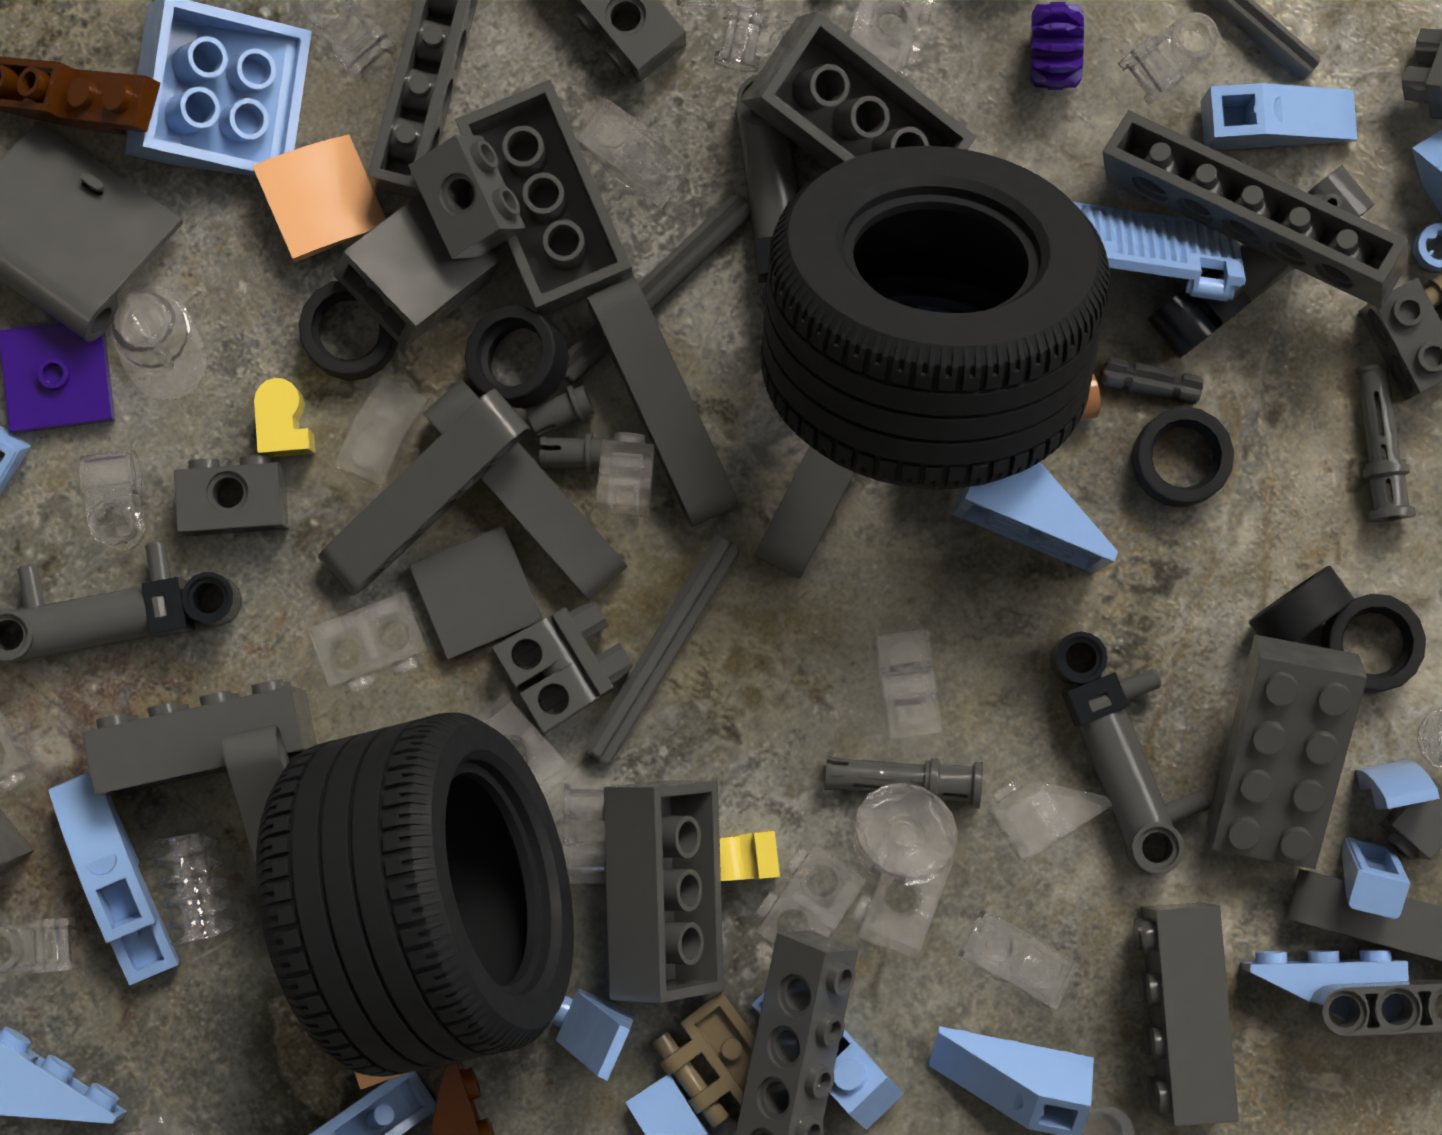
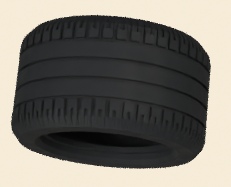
M909 146L884 149L849 159L824 172L799 190L784 208L772 235L761 346V368L770 400L789 428L814 450L852 472L877 481L919 489H957L998 481L1029 469L1054 453L1068 439L1086 408L1110 290L1109 263L1104 244L1091 221L1068 196L1041 176L1007 160L971 150L938 146ZM909 306L935 307L959 313L932 312Z
M439 713L314 745L295 756L287 764L272 788L261 816L256 848V885L263 934L276 977L293 1013L311 1039L323 1051L349 1069L363 1075L386 1077L514 1051L540 1037L559 1011L568 989L574 950L573 907L565 857L553 816L533 772L515 746L499 731L471 715Z

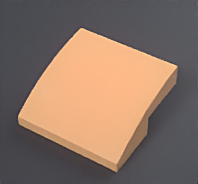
M350 135L304 146L252 166L294 263L339 244L343 248L354 244L386 220Z

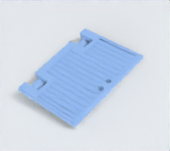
M1073 202L1087 216L1100 235L1106 250L1109 271L1110 268L1187 279L1185 293H1190V296L1226 302L1228 299L1233 300L1236 286L1242 287V285H1245L1246 278L1240 244L1226 235L1189 218ZM1201 267L1223 270L1224 280L1201 277Z

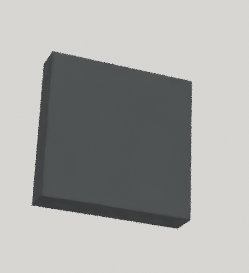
M504 525L409 564L444 653L449 661L520 632L543 620Z

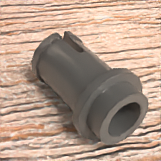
M571 384L567 386L568 392L546 400L541 404L526 408L528 418L538 438L578 420L585 424L587 423L586 417L595 414L583 385L574 389Z
M587 433L586 438H547V436H541L540 447H543V450H539V462L542 470L586 469L587 474H593L594 469H603L604 439L594 438L593 433Z

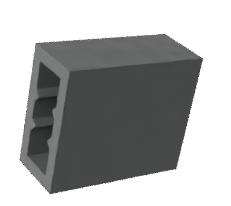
M420 193L344 250L333 276L405 349L491 281L502 258L496 252V249L493 248L479 258L452 259Z

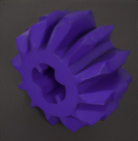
M1066 2L1037 4L1031 16L1030 80L1035 87L1048 88V90L1076 88L1082 80L1083 11L1078 4H1066Z

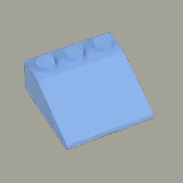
M155 0L148 4L137 75L148 76L161 84L148 131H128L125 155L175 166L256 177L253 165L295 149L312 31L190 0Z
M1041 462L1004 479L963 488L952 512V515L1091 574H1095L1113 563L1118 554L1116 548Z

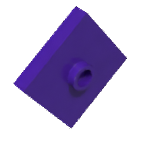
M60 323L0 330V350L9 432L16 434L115 421L105 333L93 342H87Z

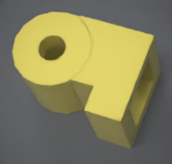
M273 378L266 380L257 389L254 399L258 454L270 455L271 458L316 454L314 433L308 428H299V420L304 414L305 409L303 395L291 382L285 379Z
M775 831L731 835V837L720 838L721 881L780 877Z

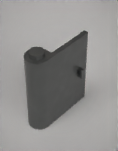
M37 121L0 160V282L85 341L93 342L105 333L114 320L118 310L117 294L178 230L183 221L178 215Z

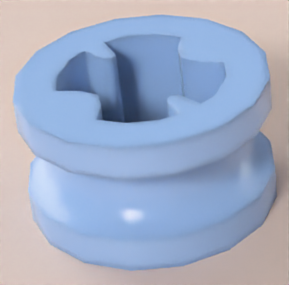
M1434 223L1426 227L1417 235L1412 245V253L1416 263L1422 269L1430 272L1442 271V256L1437 260L1431 256L1434 250L1428 252L1426 249V243H1430L1437 235L1442 237V223Z

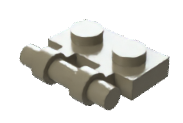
M723 991L715 994L680 1021V1024L691 1037L685 1044L679 1047L668 1031L651 1042V1045L662 1058V1061L659 1063L668 1076L673 1074L689 1095L690 1099L687 1102L695 1114L701 1112L712 1128L718 1126L729 1117L727 1111L718 1101L728 1091L733 1094L742 1106L756 1037ZM701 1052L719 1075L717 1079L708 1085L690 1062Z

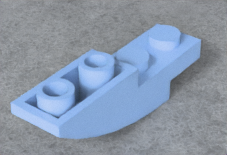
M90 772L49 788L50 798L83 890L105 942H110L129 986L177 966L179 958L138 868L139 859L111 796L94 794Z

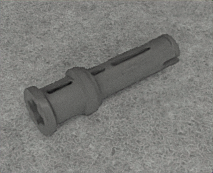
M1372 364L1356 368L1369 463L1364 465L1365 469L1362 471L1363 479L1369 480L1373 511L1368 513L1369 522L1395 521L1416 516L1415 508L1409 506L1405 475L1410 473L1409 464H1406L1405 459H1400L1395 412L1388 373L1389 364ZM1374 396H1377L1379 399L1383 429L1382 437L1379 435ZM1382 448L1385 449L1387 460L1382 459ZM1386 483L1390 484L1392 503L1388 502Z
M827 756L824 790L910 795L923 797L922 801L927 802L928 805H936L938 800L966 802L970 803L971 808L980 809L983 762H974L973 766L941 764L938 758H931V761L926 760L925 765L852 760Z

